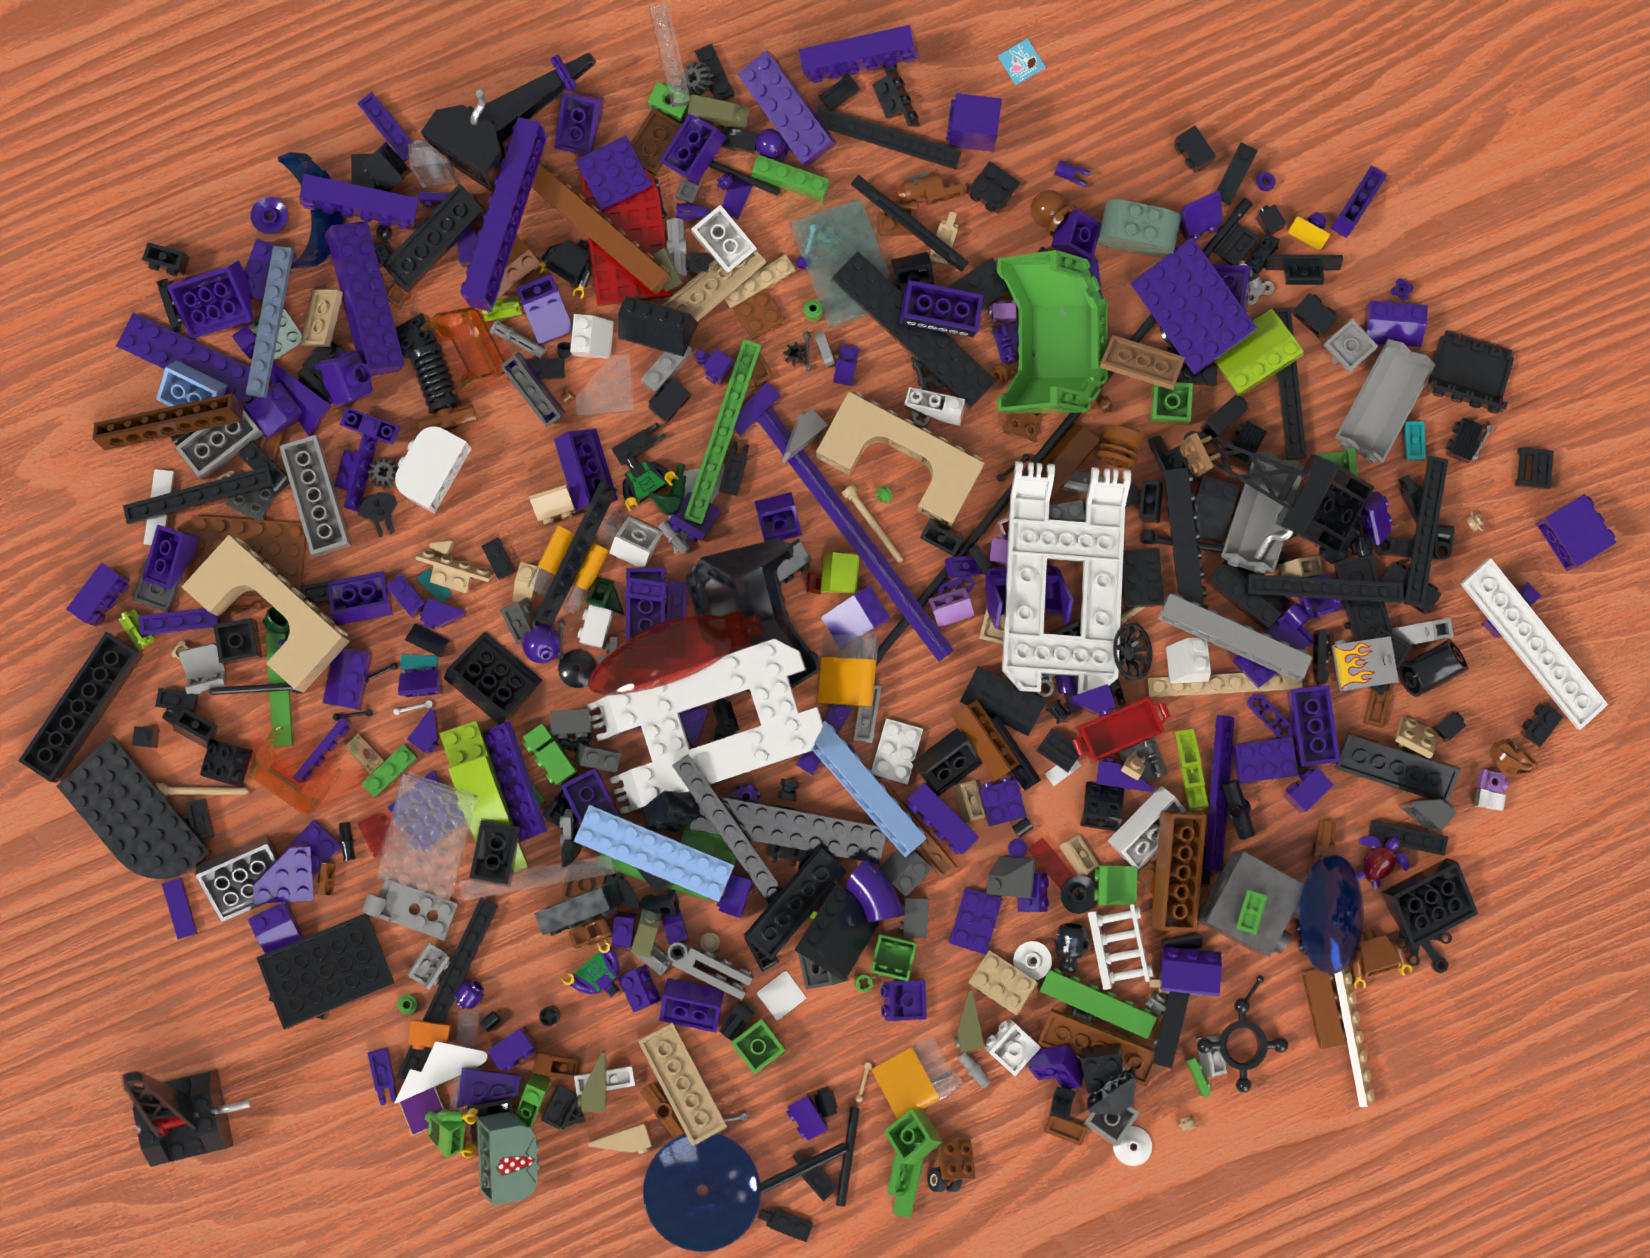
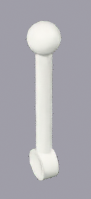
M429 700L420 705L402 709L395 708L393 713L399 715L401 712L419 708H432L433 703Z

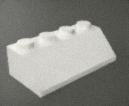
M1162 786L1108 840L1111 846L1131 866L1136 867L1138 871L1158 851L1161 811L1187 812L1177 798Z

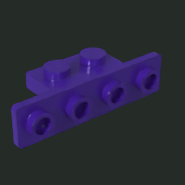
M362 435L358 452L344 450L334 486L339 489L348 490L344 508L357 512L356 507L363 498L369 476L368 471L371 468L370 464L373 461L378 442L367 435Z

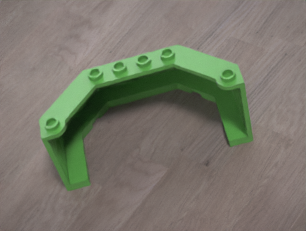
M1058 250L998 258L997 273L1005 280L1018 307L1019 316L1018 373L1006 392L999 395L997 399L998 412L1008 414L1085 413L1091 408V401L1095 400L1100 393L1101 384L1106 383L1108 370L1100 368V364L1108 346V303L1105 297H1101L1098 291L1100 290L1099 283L1095 275L1090 274L1088 269L1090 264L1087 259Z

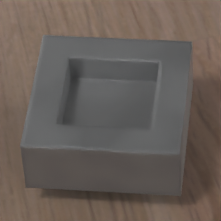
M682 179L675 197L693 204L700 186Z

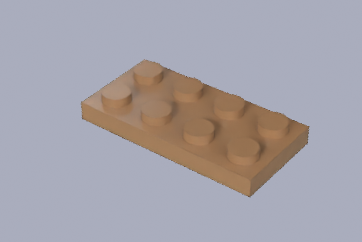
M1112 335L1100 368L1173 390L1185 357Z

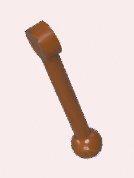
M256 602L254 605L229 607L224 613L232 610L252 608L260 610L262 604Z

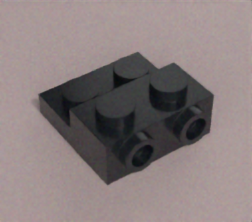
M989 161L969 187L968 194H970L969 197L973 201L983 203L984 207L991 213L996 212L999 214L1020 185V181Z

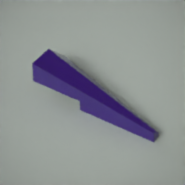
M273 362L270 376L271 381L274 385L280 382L302 410L299 423L307 435L312 436L322 424L321 420L332 406Z

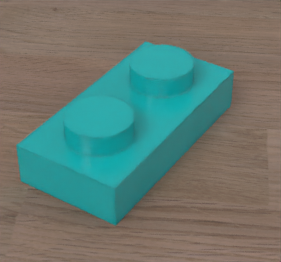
M1406 421L1404 423L1405 460L1426 459L1424 421Z

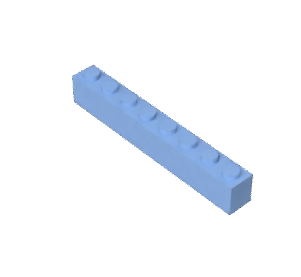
M824 721V727L812 751L902 855L906 857L927 839L924 836L923 830L917 827L912 822L911 816L899 807L898 801L886 792L885 786L874 778L872 771L861 763L859 756L848 748L846 741L840 739L834 727Z

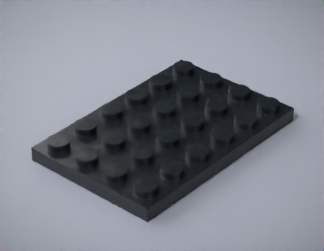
M365 913L256 957L284 1030L396 985L370 918Z

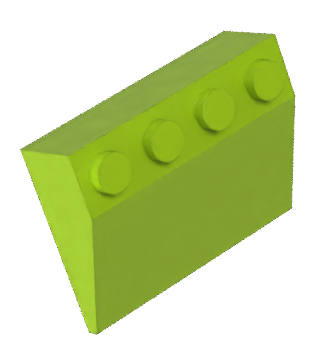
M1273 309L1253 320L1258 330L1214 361L1238 397L1249 392L1304 356V351Z

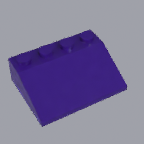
M239 260L179 279L167 286L191 339L253 320L248 281Z

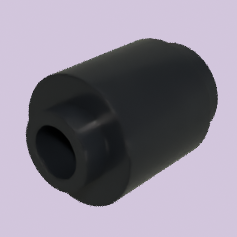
M828 1087L818 1089L814 1097L822 1117L837 1114L836 1108L838 1106L833 1089L829 1090Z

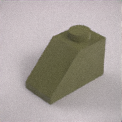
M642 909L631 953L650 957L661 914Z

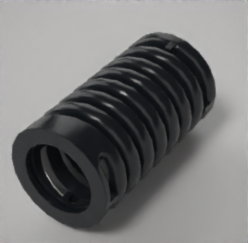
M439 343L425 345L409 353L411 364L418 378V384L421 386L420 390L423 392V398L426 399L425 404L428 406L429 414H436L439 410L455 408L461 404L459 395L455 394L457 388L453 387L455 382L451 380L452 374L449 373L448 362L443 360L445 354L442 353L443 348Z

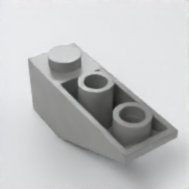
M1451 618L1392 629V633L1410 645L1446 640L1454 637Z

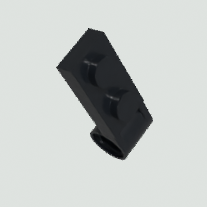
M250 441L238 453L253 470L267 466L271 468L275 485L271 488L278 494L290 483L288 475L253 441Z

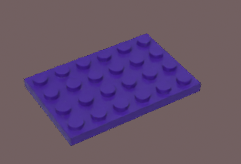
M1193 237L1174 250V254L1170 253L1130 283L1179 354L1185 357L1184 361L1194 375L1258 330Z

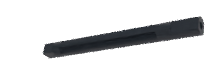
M858 175L852 181V187L961 272L968 266L969 262L863 177Z

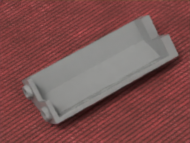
M1388 339L1335 437L1341 443L1340 446L1344 449L1355 448V453L1363 456L1370 463L1375 461L1383 463L1436 364L1427 355L1412 352L1403 342Z
M1255 452V454L1303 471L1304 466L1296 460H1280L1271 452ZM1257 460L1263 472L1280 470L1277 467ZM1253 462L1248 474L1259 473ZM1290 473L1266 476L1277 497ZM1300 476L1296 478L1285 503L1295 505L1304 478ZM1261 477L1247 478L1250 482L1269 492ZM1245 484L1221 557L1227 560L1231 566H1239L1254 571L1259 575H1265V573L1274 574L1284 541H1271L1261 560L1254 556L1266 535L1273 532L1284 533L1286 529L1275 524L1283 506Z

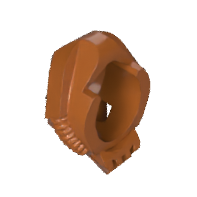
M1509 738L1494 742L1490 748L1491 759L1505 776L1516 778L1530 773V770H1536L1538 767V763L1534 758L1524 754Z

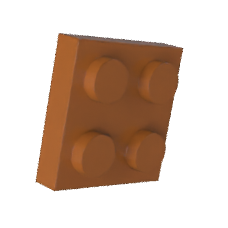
M766 289L759 291L733 307L752 341L785 322Z

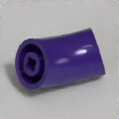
M865 859L852 873L846 888L861 903L867 921L874 922L904 916L899 897L889 879L869 859Z

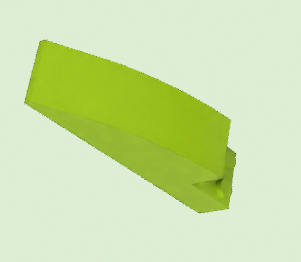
M473 721L439 733L451 766L448 770L475 842L477 843L481 820L514 826L506 800L503 797L500 782L497 779L494 764L491 761V756L485 743L480 722ZM519 839L514 872L528 868Z

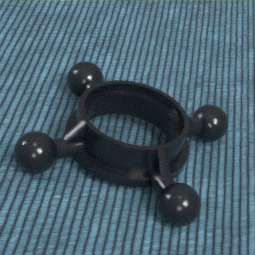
M1239 998L1234 1003V1008L1238 1012V1021L1231 1023L1224 1029L1220 1035L1219 1042H1211L1208 1038H1201L1197 1042V1048L1204 1054L1209 1053L1211 1050L1219 1049L1224 1061L1229 1066L1239 1070V1079L1236 1081L1237 1090L1241 1093H1246L1252 1086L1251 1081L1247 1078V1070L1257 1067L1264 1060L1267 1049H1274L1278 1053L1285 1052L1288 1049V1041L1283 1037H1278L1274 1041H1267L1263 1030L1258 1025L1246 1021V1012H1248L1250 1004L1247 999ZM1238 1028L1249 1029L1257 1039L1255 1055L1252 1059L1243 1063L1233 1060L1226 1048L1228 1036Z

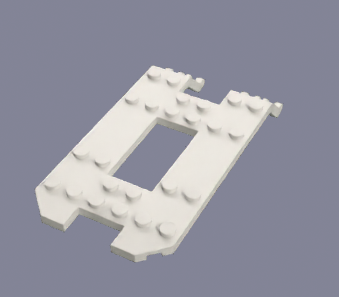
M1016 461L1010 494L1002 671L1020 691L1041 692L1042 673L1078 676V694L1106 684L1110 685L1118 678V668L1113 655V643L1121 621L1125 505L1131 482V470L1123 471V483L1120 484L1117 483V469L1112 470V481L1109 483V468L1104 469V482H1098L1099 469L1092 467L1086 499L1085 522L1049 520V500L1054 480L1055 464L1047 465V477L1045 478L1041 477V463L1036 464V474L1033 477V462L1028 463V476H1021L1023 463ZM1047 559L1083 562L1080 636L1043 634ZM1117 650L1118 660H1119V650Z
M772 639L622 690L587 704V709L591 711L599 707L601 710V714L591 716V722L602 718L604 720L594 724L593 728L599 729L602 726H606V733L597 734L598 742L641 726L650 752L652 763L609 778L611 784H616L623 780L624 787L615 789L613 791L614 795L625 791L627 793L616 798V802L619 803L629 799L630 806L620 808V814L623 815L644 807L663 791L689 792V789L672 767V764L687 754L692 758L708 783L713 784L812 751L824 724L818 707L799 713L788 676L806 670L800 651L776 639ZM750 689L761 726L690 749L679 713Z

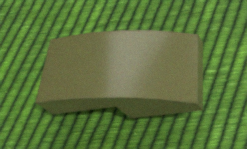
M664 247L652 254L655 258L653 262L658 266L661 263L669 270L667 274L671 279L663 287L664 290L667 292L680 285L683 280L675 269V263L666 248Z

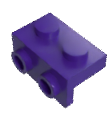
M1034 873L1032 899L1018 897V912L1048 911L1049 898L1047 897V888L1049 886V879L1047 873Z
M646 965L618 977L633 1013L661 1000Z

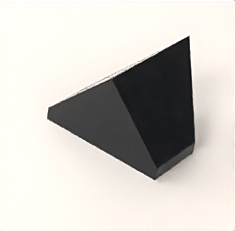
M563 789L542 815L559 828L560 817L564 816L566 809H572ZM574 814V825H575V823L577 822V818H576V816H575V814Z

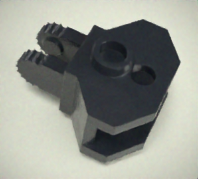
M379 492L362 498L356 507L358 516L369 519L374 524L378 537L383 536V530L379 522L384 520L390 534L394 533L391 513L398 504L395 496Z

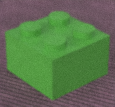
M1176 382L1173 390L1152 384L1150 423L1188 425L1191 421L1193 383Z
M763 1018L731 1042L754 1075L786 1051L784 1045Z
M911 1108L884 1130L903 1164L915 1165L943 1142L923 1109Z

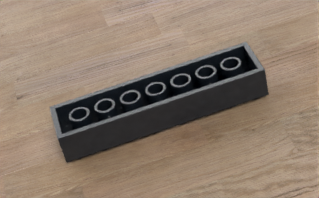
M105 632L18 761L49 782L57 783L144 654L114 634Z

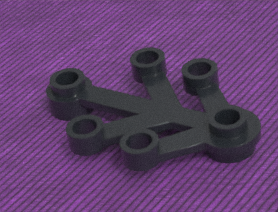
M1400 930L1396 943L1399 945V942L1404 940L1405 946L1402 948L1405 950L1409 944ZM1443 932L1431 939L1440 941L1443 944H1449L1452 936L1448 932ZM1445 934L1448 936V940L1446 942L1442 940V937ZM1429 941L1422 943V947L1432 960L1431 967L1433 971L1444 973L1448 969L1447 960L1439 957ZM1420 945L1410 950L1407 962L1411 966H1417L1420 963L1418 956ZM1415 956L1417 959L1416 963L1412 964L1410 961L1411 957ZM1439 962H1443L1444 967L1442 969L1438 968Z

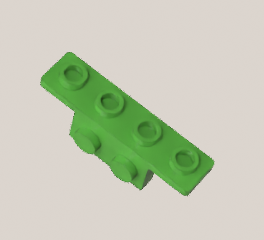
M895 1155V1159L892 1162L891 1178L887 1184V1194L896 1196L893 1214L911 1218L924 1158L915 1165L903 1164L899 1156Z

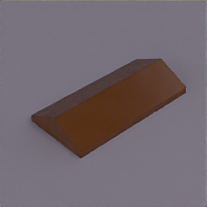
M1073 423L1041 462V477L1045 478L1047 477V465L1055 464L1051 499L1056 496L1101 443V440L1084 426Z

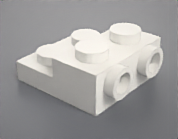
M1011 1019L1000 1024L999 1032L995 1036H989L984 1047L1014 1076L1019 1073L1041 1048Z

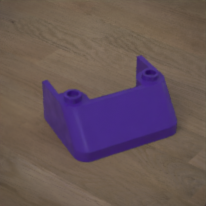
M1048 565L1046 566L1044 610L1050 614L1060 613L1064 623L1069 624L1074 599L1060 570L1055 566ZM1007 567L991 568L986 571L987 611L994 628L999 627L1000 616L1005 614Z

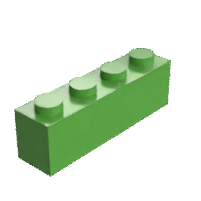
M760 155L757 156L752 170V177L822 203L830 186L829 179Z

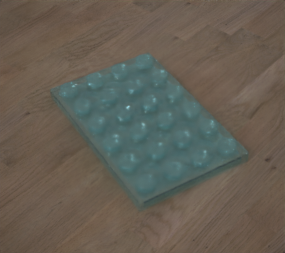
M861 198L791 221L790 226L805 261L819 302L822 305L829 328L831 329L868 316L869 314L831 280L858 251L893 283Z

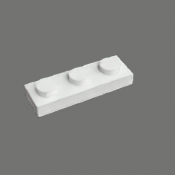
M632 1065L607 1069V1091L635 1086ZM591 1072L574 1075L577 1096L582 1094V1090Z

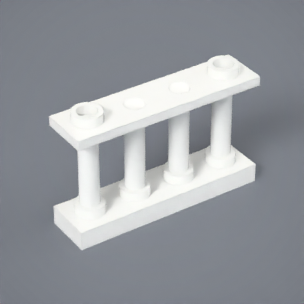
M1135 903L1130 904L1131 910L1104 916L1098 914V911L1088 912L1103 990L1113 988L1115 981L1145 976V981L1150 982L1151 977L1154 976L1152 965H1148L1142 938L1139 919L1142 918L1140 907H1136ZM1133 918L1135 930L1109 935L1102 934L1101 926H1103V923ZM1137 937L1139 949L1114 954L1106 953L1105 945L1108 942ZM1141 957L1143 966L1141 969L1119 973L1110 972L1108 964H1111V962Z

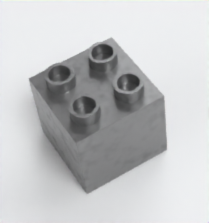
M1244 851L1231 852L1223 867V871H1221L1198 914L1197 922L1256 954L1271 956L1274 952L1281 954L1291 938V933L1284 930L1287 923L1293 917L1300 919L1309 904L1310 898L1303 895L1307 886ZM1247 890L1268 896L1257 935L1236 929Z

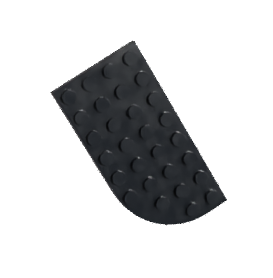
M111 735L56 786L114 856L126 868L140 876L153 879L176 877L192 870L212 852L114 735Z

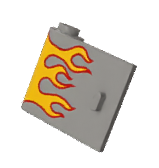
M1391 636L1349 643L1346 640L1335 641V645L1332 646L1339 692L1399 682Z

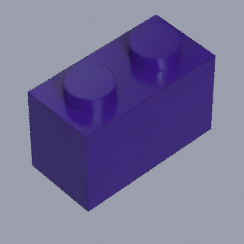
M402 574L386 585L411 617L414 618L424 609L426 602Z

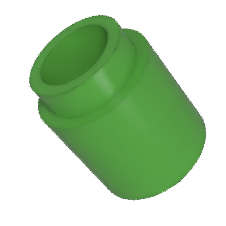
M814 299L805 303L803 308L805 318L810 322L820 320L823 314L821 303ZM815 308L816 311L812 312L810 309Z

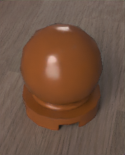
M1054 190L1040 192L1033 198L1030 206L1031 216L1035 222L1042 227H1048L1047 233L1052 238H1054L1058 226L1075 209H1078L1072 204L1067 206V200L1064 196Z

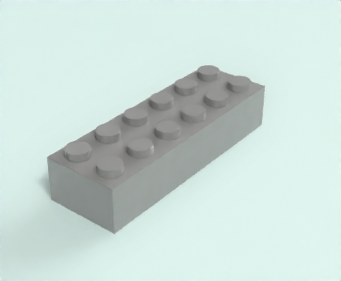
M317 435L280 445V451L311 555L319 557L352 547L321 439Z

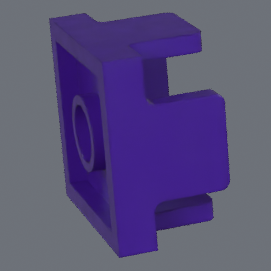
M1331 573L1313 577L1322 579H1333ZM1298 597L1302 608L1311 616L1309 620L1343 610L1341 600Z

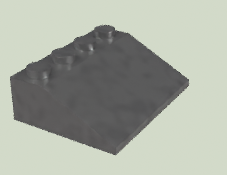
M268 834L196 865L195 876L221 922L264 904H254L253 884L277 858L279 859V855Z

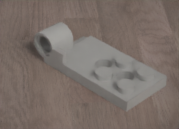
M386 878L379 896L368 893L361 912L445 941L458 903ZM415 903L420 906V912L417 915L412 914L410 911L411 905ZM431 910L438 912V919L436 921H431L428 918Z

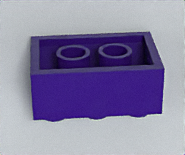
M689 114L660 162L697 185L727 137L715 127Z
M1370 301L1366 305L1364 332L1376 344H1385L1390 339L1403 342L1409 347H1421L1427 325L1428 305Z
M384 571L327 582L330 613L337 626L393 615L389 589L386 587L387 579Z
M344 648L331 662L323 698L324 704L361 711L372 654Z
M1162 947L1159 962L1161 991L1210 996L1220 995L1221 952Z
M667 978L659 1021L716 1033L724 991L714 987Z

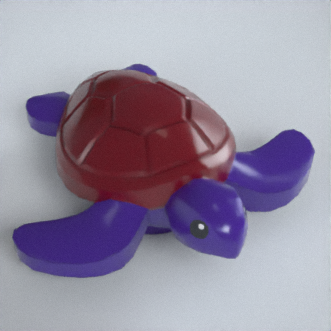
M1375 836L1361 837L1359 844L1370 846L1372 849L1365 855L1363 869L1358 870L1355 877L1359 879L1366 877L1368 881H1371V885L1377 889L1380 886V880L1387 877L1394 870L1396 862L1407 871L1410 866L1408 857L1402 852H1394L1399 846V837H1391L1387 840L1385 846H1382L1380 840Z

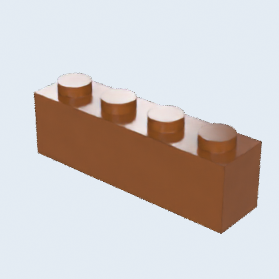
M978 700L952 716L995 781L1020 764Z
M1322 966L1301 971L1318 1047L1325 1049L1344 1045V1039H1347L1345 1028H1341L1340 1020H1342L1340 1008L1336 1006L1335 1001L1338 1000L1336 990L1332 989L1331 981H1333V975L1331 970Z

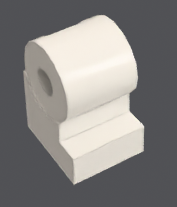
M1477 789L1473 806L1503 811L1506 795Z

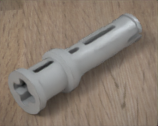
M497 319L491 327L490 334H496L503 338L504 342H512L539 359L544 356L546 348L517 333L514 327H508L501 323L500 319Z

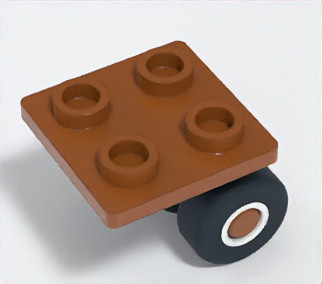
M942 1139L943 1142L938 1145L940 1168L930 1170L928 1186L933 1192H942L945 1189L947 1192H957L961 1188L962 1180H973L976 1178L971 1140Z

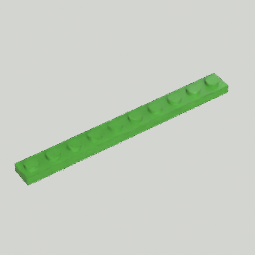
M743 339L684 520L703 525L762 347L760 344Z

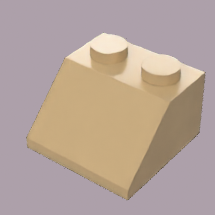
M566 485L529 496L540 524L548 525L554 523V519L560 517L567 519L573 516L572 513L576 512L570 491Z

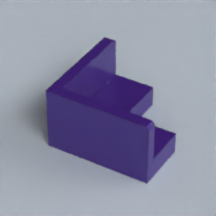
M1068 1045L1039 1049L1031 1058L1029 1070L1037 1080L1055 1078L1061 1086L1070 1089L1081 1088L1084 1078L1082 1064Z

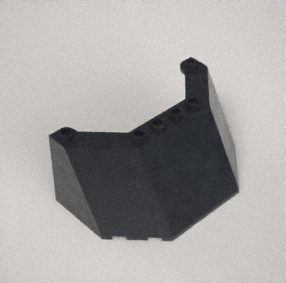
M777 538L700 558L698 563L690 570L691 572L687 574L686 581L701 637L706 645L710 643L715 651L713 653L715 658L776 639L800 651L806 670L788 676L792 689L821 670L818 655L815 652H811L788 620L789 614L785 608V598L782 595L777 568L785 559L790 560L793 558L794 549L790 543Z

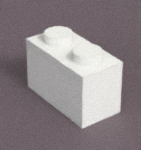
M589 605V608L585 609L583 614L584 626L583 628L580 627L577 638L580 639L579 642L584 645L604 649L613 612Z

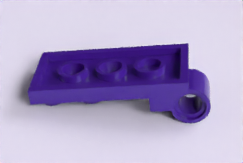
M1299 603L1294 604L1274 625L1264 632L1272 636V639L1278 642H1286L1296 650H1305L1315 641L1303 627L1311 616ZM1237 655L1232 660L1258 689L1278 673L1265 666H1258L1255 662L1240 655Z

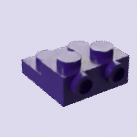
M1012 777L1001 779L1002 783L994 785V782L982 784L983 788L979 789L989 827L1027 817L1017 779L1013 780Z
M926 980L884 981L880 993L884 997L881 1015L885 1017V1021L927 1019Z

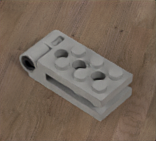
M684 942L674 943L668 949V956L673 961V966L741 1000L747 992L744 990V985L735 981L731 984L726 981V976L720 973L713 975L695 966L697 960L748 986L754 978L750 976L751 971L742 967L738 970L733 967L734 963L726 959L720 961L716 959V954L708 950L702 952ZM676 949H680L682 954L678 955Z

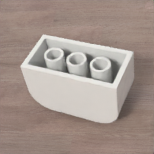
M440 427L425 428L417 435L415 440L409 443L407 455L403 456L398 463L399 469L395 477L398 490L410 501L435 514L472 447L463 439Z

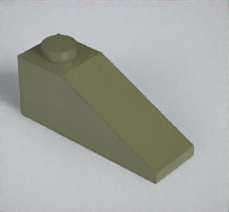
M692 94L690 95L688 114L726 128L741 129L747 127L750 109L735 103Z
M972 989L967 990L957 1028V1037H954L956 1049L960 1048L961 1053L984 1048Z
M602 1050L582 1090V1094L578 1095V1106H582V1112H605L607 1109V1050Z

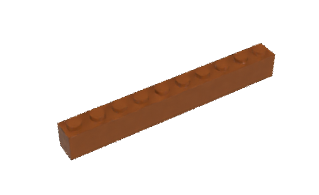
M540 160L532 188L657 295L671 279L667 274L669 270L660 263L658 266L653 262L655 258L649 252L644 254L640 250L642 247L635 240L630 242L626 238L628 235L621 228L616 230L613 227L614 223L607 216L603 219L599 215L600 211L594 205L589 207L586 204L587 199L580 193L575 195L572 192L574 188L566 181L561 183L558 180L560 176L553 170L547 171L545 169L547 165Z

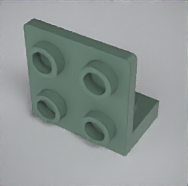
M285 306L283 307L274 360L301 344L303 336L289 316ZM260 318L251 323L252 330L256 336Z

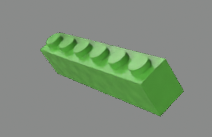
M1054 967L1044 977L1038 991L1141 1037L1149 1038L1157 1017L1152 1016L1153 1011L1144 1007L1142 1010L1134 1008L1135 1003L1126 999L1124 1003L1116 1000L1117 995L1108 991L1106 995L1100 993L1099 987L1090 983L1088 987L1082 985L1081 979L1072 975L1070 979L1064 977V972Z

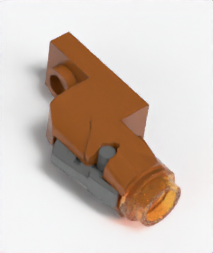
M925 171L900 183L899 186H896V192L899 201L904 200L906 202L923 199L925 196L927 205L964 196L963 184L951 183L946 186L947 188H944L939 174L930 175Z

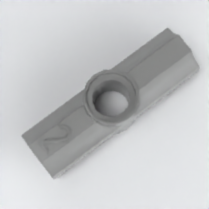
M671 218L667 220V252L675 263L674 267L680 277L687 276L686 239H684L683 219Z

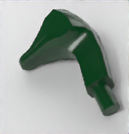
M678 463L675 474L679 480L676 478L672 479L673 485L667 495L649 492L648 496L655 502L658 510L665 515H674L683 502L686 476L683 475L685 464Z

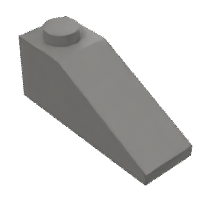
M813 409L807 413L805 411L796 418L798 422L793 427L782 458L783 463L787 462L820 436L828 426Z

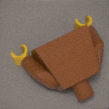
M1368 929L1362 933L1365 941L1359 943V948L1355 951L1352 963L1353 974L1356 977L1353 980V986L1356 989V984L1359 981H1362L1363 988L1366 987V983L1362 979L1363 976L1366 979L1398 969L1401 975L1405 976L1403 972L1405 967H1407L1408 972H1412V967L1406 964L1407 959L1400 945L1393 940H1389L1385 935L1376 938L1373 929Z

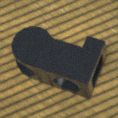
M675 890L667 891V895H645L640 900L642 909L659 913L661 917L677 916L680 901Z

